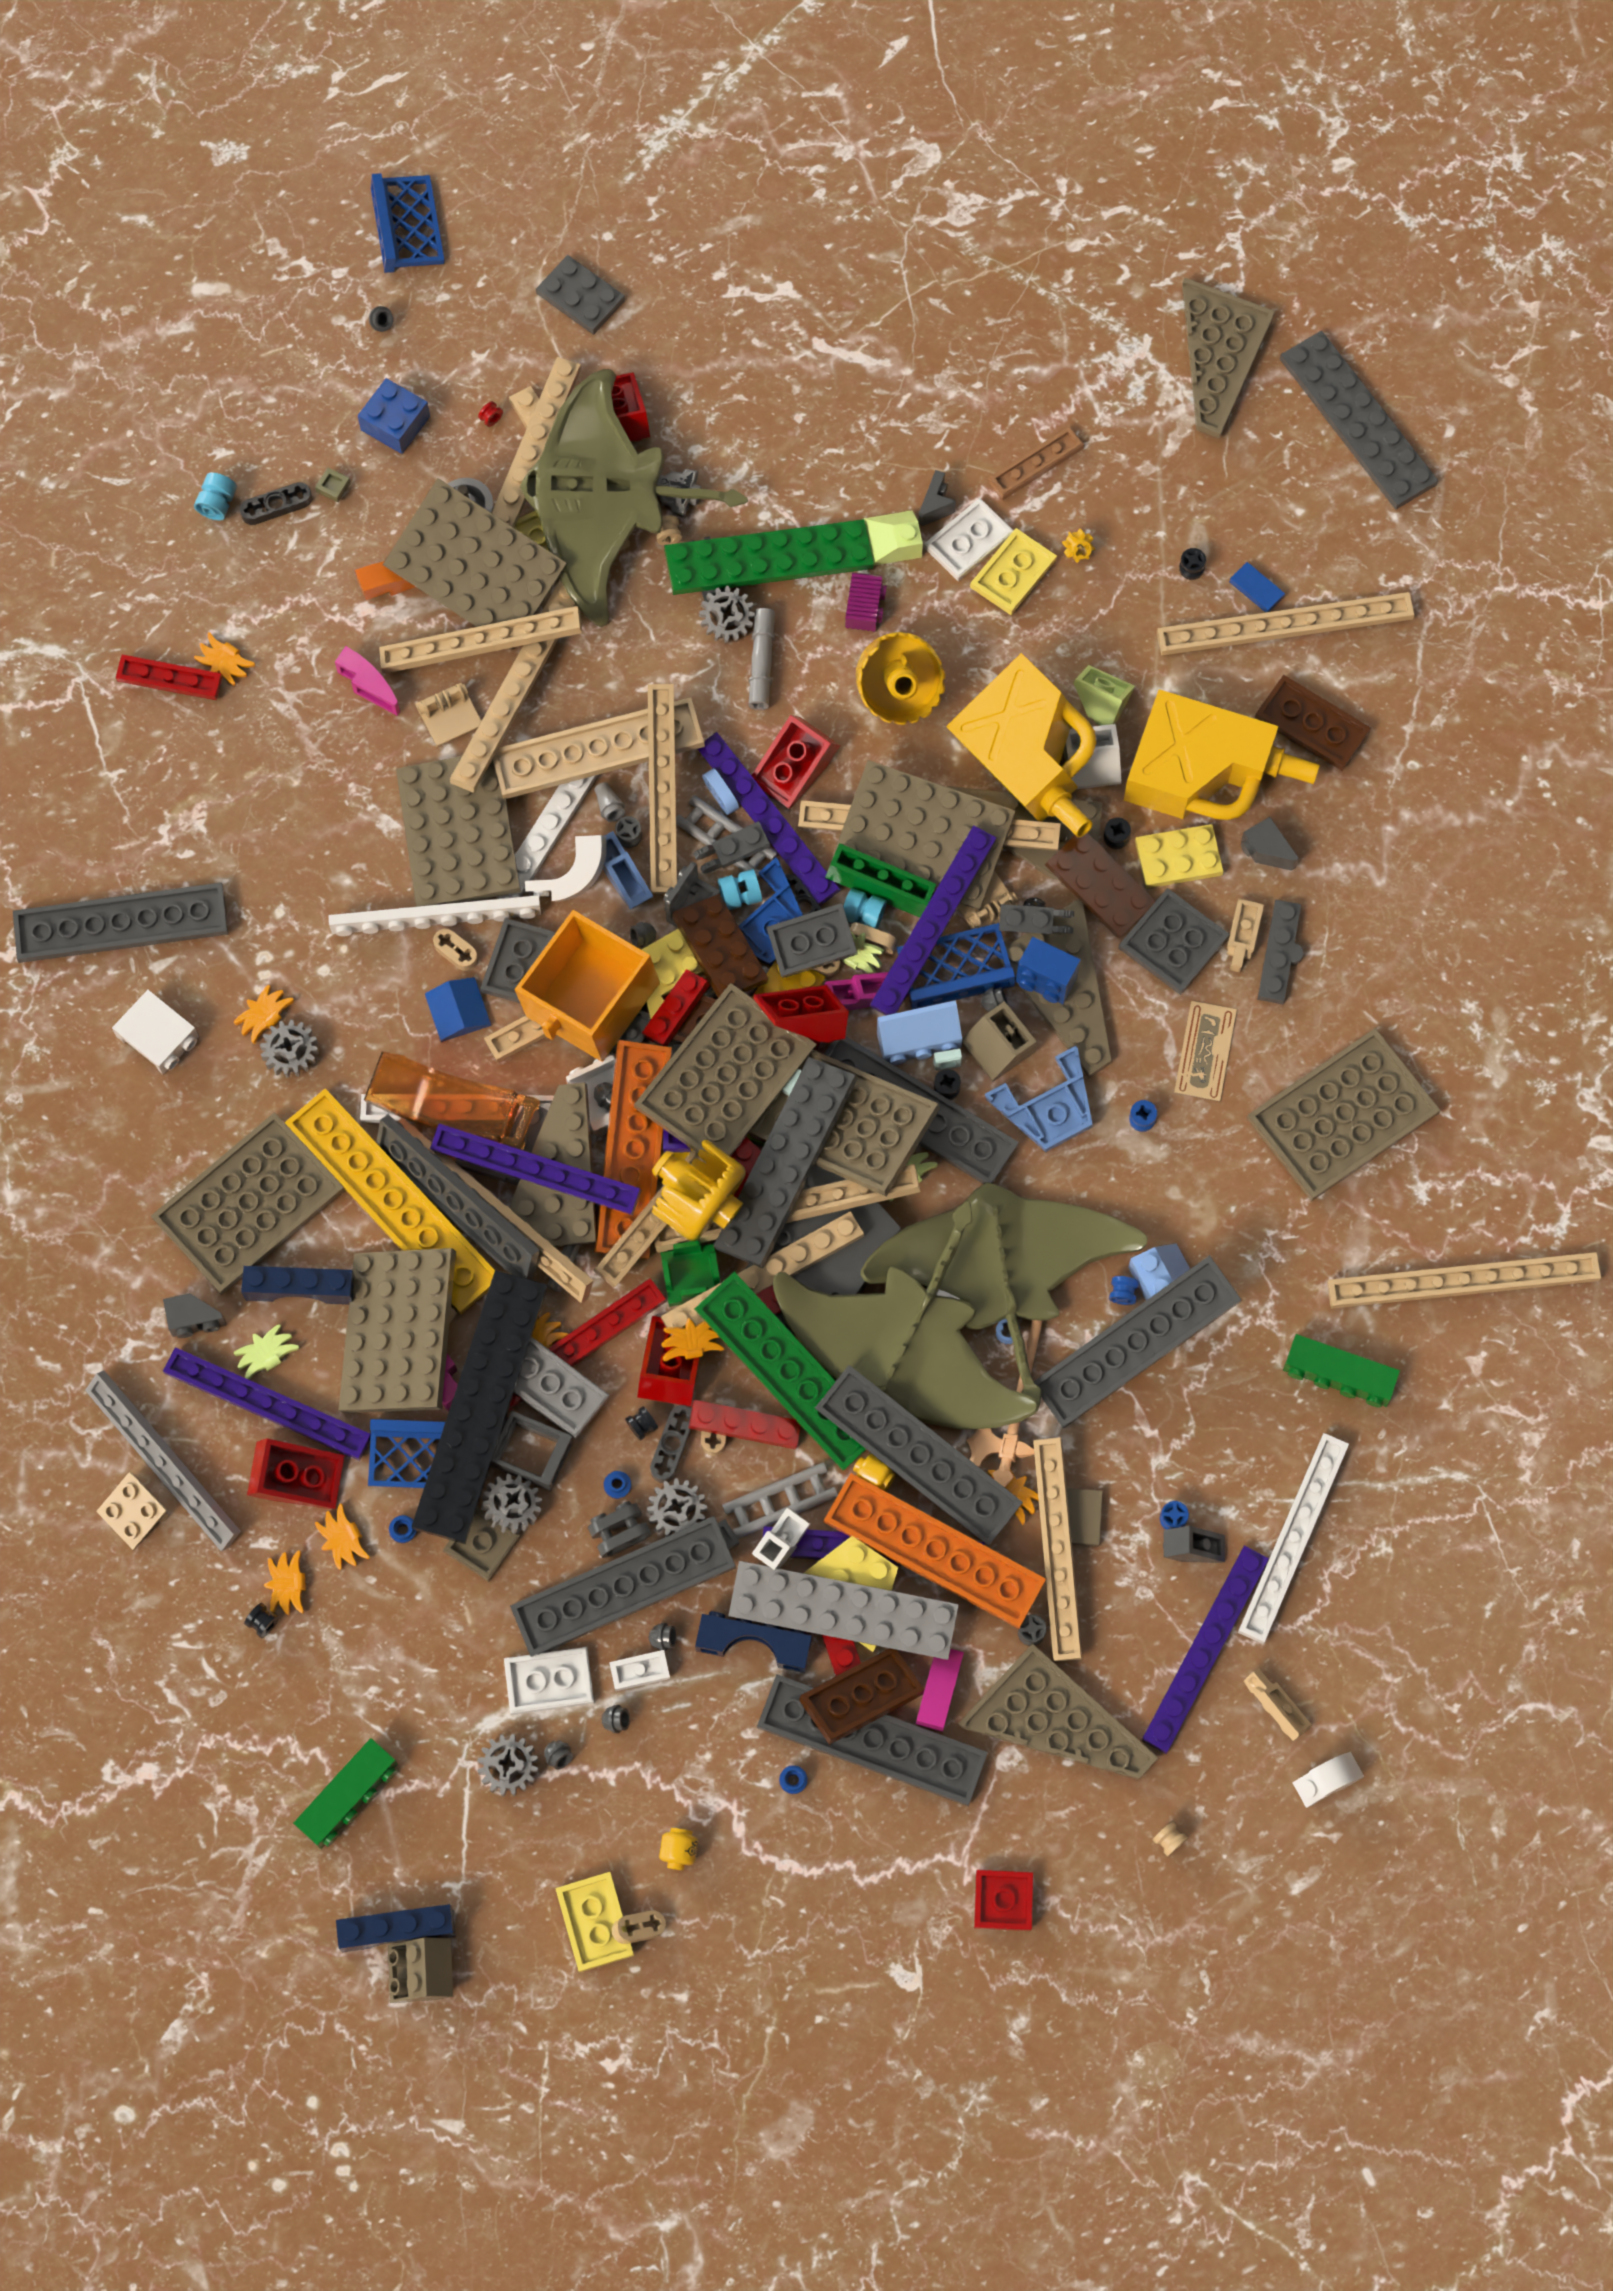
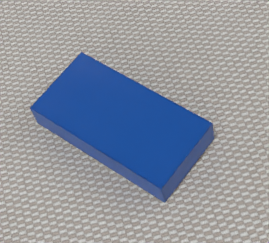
M1248 562L1229 581L1265 613L1270 612L1285 597V593Z

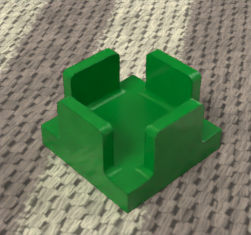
M700 1240L673 1244L674 1250L660 1253L669 1307L682 1305L720 1284L714 1244L701 1246Z

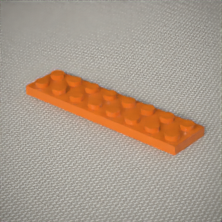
M624 1040L617 1042L603 1177L640 1188L642 1191L633 1216L599 1205L597 1242L595 1243L594 1253L607 1254L656 1195L658 1176L655 1178L652 1169L660 1159L663 1128L635 1109L634 1104L670 1060L672 1047ZM650 1245L639 1259H649Z
M852 1473L848 1476L824 1519V1523L849 1537H855L871 1549L1020 1629L1046 1581V1578Z

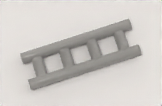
M696 795L689 802L690 805L695 807L686 819L680 814L676 816V825L705 845H712L713 842L717 841L716 837L724 828L731 833L743 829ZM703 814L715 821V824L707 833L695 826V823ZM769 847L754 854L749 862L743 859L734 863V865L742 871L754 869L757 880H759V872L761 870L757 867L765 857L773 860L778 856V852Z
M824 1462L723 1504L722 1507L725 1514L734 1512L740 1527L733 1529L737 1539L759 1531L764 1526L768 1527L777 1523L787 1508L799 1514L837 1498L838 1494L835 1487L826 1490L820 1475L827 1473ZM810 1480L816 1495L801 1501L795 1486ZM785 1490L791 1505L775 1511L770 1496ZM760 1501L766 1516L750 1522L744 1507Z

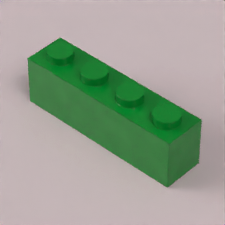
M840 843L825 878L850 889L854 888L866 892V895L869 897L874 895L886 899V904L919 918L927 907L936 887V884Z
M1295 1334L1282 1370L1288 1372V1376L1297 1380L1305 1378L1314 1381V1385L1319 1388L1329 1389L1331 1387L1339 1390L1340 1394L1345 1397L1365 1399L1367 1404L1377 1408L1387 1407L1400 1372L1398 1369Z
M370 1738L293 1824L320 1849L325 1845L329 1847L338 1838L339 1834L337 1831L344 1824L347 1826L351 1824L357 1817V1809L363 1803L368 1804L377 1795L378 1791L376 1788L383 1781L387 1783L393 1778L397 1772L395 1768L398 1763Z

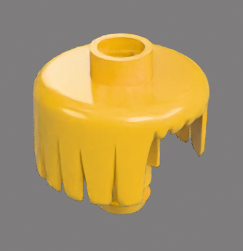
M905 632L889 633L871 642L858 660L855 674L858 692L866 708L886 723L893 721L897 725H906L908 720L913 724L918 722L920 717H928L933 711L932 707H937L940 704L941 694L945 692V671L937 653L924 639Z
M709 1140L701 1142L705 1150L700 1149L698 1152V1156L705 1162L695 1158L690 1164L682 1157L679 1159L673 1156L675 1152L666 1151L652 1169L655 1178L660 1176L663 1179L662 1184L665 1185L661 1192L665 1200L657 1198L656 1204L658 1207L653 1205V1214L691 1241L699 1239L713 1223L725 1229L744 1204L734 1194L745 1178V1168Z

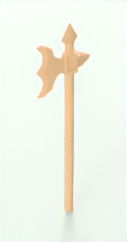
M1032 1320L1026 1345L1030 1373L1032 1372L1043 1321ZM1019 1376L1016 1392L1022 1393L1024 1385L1021 1376ZM1020 1422L1010 1424L1007 1434H1003L1002 1439L996 1437L992 1433L991 1428L976 1429V1432L966 1440L971 1449L970 1461L979 1468L988 1456L999 1454L1000 1466L998 1470L993 1472V1476L1004 1488L1014 1478L1010 1472L1012 1462H1016V1457L1024 1458L1035 1455L1033 1448L1024 1442H1020V1437L1018 1436Z

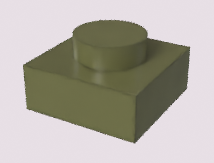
M327 467L315 486V490L317 493L339 502L351 483L350 478Z

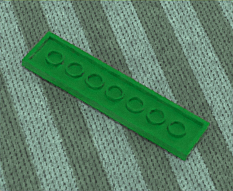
M864 519L664 545L673 595L709 591L716 588L724 589L726 586L732 588L870 570L874 566Z
M735 1271L694 1308L697 1314L842 1471L866 1450L815 1409L836 1381Z

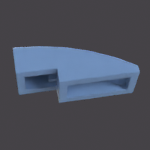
M612 831L605 835L606 859L603 871L631 910L651 899L653 895L628 852H625Z

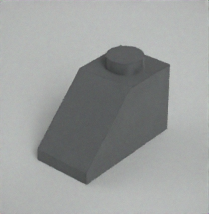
M1270 817L1243 832L1241 848L1246 856L1252 857L1255 863L1291 871L1296 868L1298 856Z
M1193 1526L1164 1530V1558L1180 1562L1224 1563L1225 1535Z

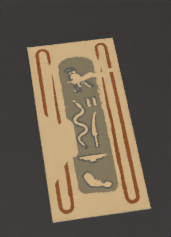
M1191 1001L1174 1093L1220 1101L1237 1009Z

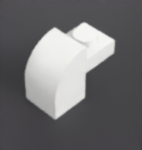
M787 1508L773 1529L766 1532L752 1554L773 1570H777L797 1548L796 1545L811 1523L790 1508Z
M1348 1752L1319 1765L1292 1783L1307 1808L1332 1793L1345 1789L1362 1779L1364 1775L1352 1753Z

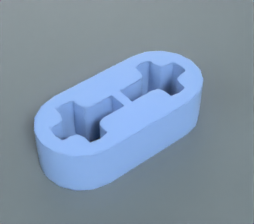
M714 768L702 775L705 785L726 815L739 809L736 798Z

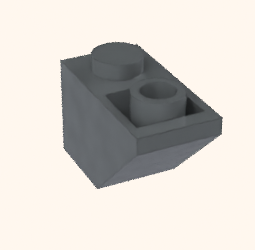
M190 1293L163 1299L168 1329L173 1337L188 1338L194 1332L203 1330L206 1333L215 1332L221 1326H226V1321L221 1312Z

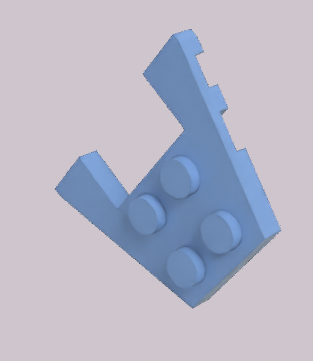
M1077 1046L1055 1056V1060L1067 1081L1019 1106L1006 1083L985 1093V1098L990 1104L1045 1152L1093 1127Z

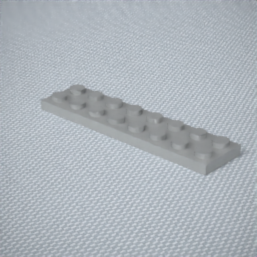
M739 1561L728 1616L948 1660L959 1604L780 1568L773 1570L769 1566Z

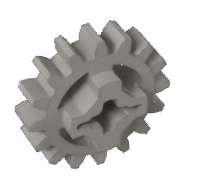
M726 586L725 592H721L719 588H716L715 596L708 593L706 598L709 602L702 601L701 607L705 610L699 611V617L705 619L701 621L700 625L701 627L708 626L706 635L714 633L715 641L720 637H724V642L728 643L729 637H732L737 642L739 633L744 637L747 635L745 627L752 628L753 623L748 619L755 617V613L749 611L753 608V602L746 603L748 595L739 596L738 588H736L734 593L730 592L729 586ZM722 599H728V601L723 603L717 602ZM737 603L741 606L743 613L738 611ZM731 606L730 616L722 623L723 613ZM710 614L711 616L715 617L717 621V626L713 624L710 618ZM731 626L737 627L733 630H726V628Z
M290 1020L289 1025L285 1026L282 1021H279L280 1027L278 1029L270 1026L271 1035L263 1034V1038L267 1043L260 1044L261 1050L264 1051L261 1057L263 1061H267L265 1064L268 1069L274 1067L275 1075L278 1076L284 1071L286 1078H289L290 1072H294L298 1077L300 1076V1069L308 1072L307 1064L316 1063L313 1055L319 1054L318 1047L315 1046L318 1044L317 1038L312 1037L313 1031L311 1028L305 1030L303 1022L295 1026L294 1021ZM292 1046V1051L287 1052V1047ZM283 1060L289 1064L281 1063L279 1061Z
M507 1474L505 1481L499 1476L496 1477L494 1484L489 1482L486 1488L487 1491H484L482 1496L484 1502L481 1505V1510L487 1511L484 1519H493L491 1527L495 1528L499 1524L502 1526V1533L507 1528H511L512 1533L516 1534L518 1527L526 1531L528 1524L534 1525L537 1519L536 1516H539L541 1508L538 1506H540L542 1498L536 1497L538 1488L530 1489L531 1481L528 1480L522 1483L520 1475L517 1476L516 1480H512L511 1475Z
M675 1478L674 1485L671 1486L667 1481H664V1489L661 1490L655 1487L654 1490L657 1496H649V1502L653 1506L647 1507V1512L654 1514L649 1518L650 1524L658 1523L655 1528L656 1532L659 1533L664 1529L665 1537L697 1524L698 1521L706 1520V1517L701 1512L707 1511V1505L700 1504L705 1500L704 1494L696 1495L699 1487L696 1485L690 1489L688 1480L683 1485H679L678 1478ZM676 1492L685 1493V1494H687L688 1496L683 1497V1496L677 1495ZM666 1496L667 1502L665 1506L660 1508L661 1510H659V1505L663 1498ZM677 1504L682 1512L677 1514L676 1511H673V1505ZM696 1508L693 1518L688 1521L689 1512ZM672 1521L674 1523H677L678 1526H672L667 1524L666 1522Z
M502 1734L498 1743L493 1739L489 1740L490 1749L482 1747L481 1750L485 1754V1758H478L477 1761L484 1765V1767L477 1771L479 1775H486L482 1783L484 1785L491 1783L490 1791L492 1793L499 1788L500 1794L503 1797L506 1795L507 1790H510L512 1795L516 1796L517 1788H521L525 1792L527 1791L525 1783L535 1782L531 1773H538L539 1769L533 1766V1763L539 1760L537 1756H530L534 1751V1747L531 1745L525 1748V1738L516 1742L515 1734H511L509 1740H506ZM505 1748L503 1753L493 1756L498 1750ZM517 1749L525 1755L527 1762L518 1760L516 1757ZM511 1756V1761L515 1766L510 1767L505 1774L502 1764H506ZM489 1768L499 1772V1781L492 1777ZM519 1774L523 1775L519 1780L511 1783L514 1777Z

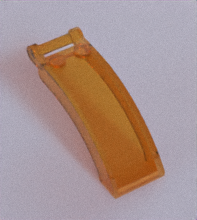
M384 1051L381 1052L364 1097V1101L375 1107L425 1127L437 1130L438 1124H442L520 1150L524 1149L526 1144L524 1139L534 1111L538 1110L540 1100L520 1095L514 1090L459 1078L422 1065L404 1055ZM525 1106L514 1137H509L519 1107Z

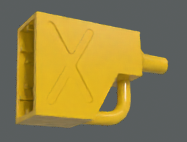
M1021 653L946 727L1038 822H1043L1048 816H1056L1079 838L1090 831L1093 823L1071 801V794L1078 788L1072 778L1088 763L1094 754L1096 747L1095 730L1065 696ZM1072 727L1079 734L1081 743L1076 753L1060 766L1059 763L1070 728Z
M1159 689L1127 779L1123 801L1180 819H1184L1191 812L1213 819L1227 821L1239 818L1250 809L1264 774L1274 776V778L1279 774L1314 785L1320 765L1284 753L1285 748L1281 749L1273 746L1278 730L1276 725ZM1228 783L1242 788L1240 796L1232 804L1223 805L1208 800Z

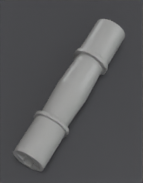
M769 608L755 610L748 706L754 710L769 708L770 685L772 684V679L770 678L772 641L775 640V611Z

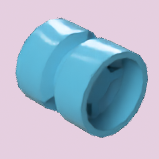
M207 473L201 487L202 491L199 492L194 503V509L202 516L220 521L226 516L229 508L227 502L232 501L237 485L233 480L222 474Z
M754 869L740 872L737 878L730 875L717 879L721 897L729 910L740 908L744 902L747 905L762 902V895ZM744 886L745 892L740 893L739 887Z
M851 888L843 906L848 923L860 922L861 924L878 929L887 900L874 895L868 898L866 892Z

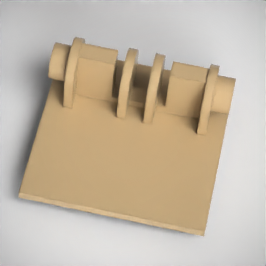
M462 683L415 703L437 747L477 729L481 723V719L468 696L466 686Z
M994 872L981 910L959 904L958 909L971 929L999 923L1001 904L1018 905L1016 903L1018 898L1014 892L1009 893L997 873Z
M131 1472L126 1475L96 1511L132 1550L138 1546L158 1521L162 1523L168 1518L167 1509Z

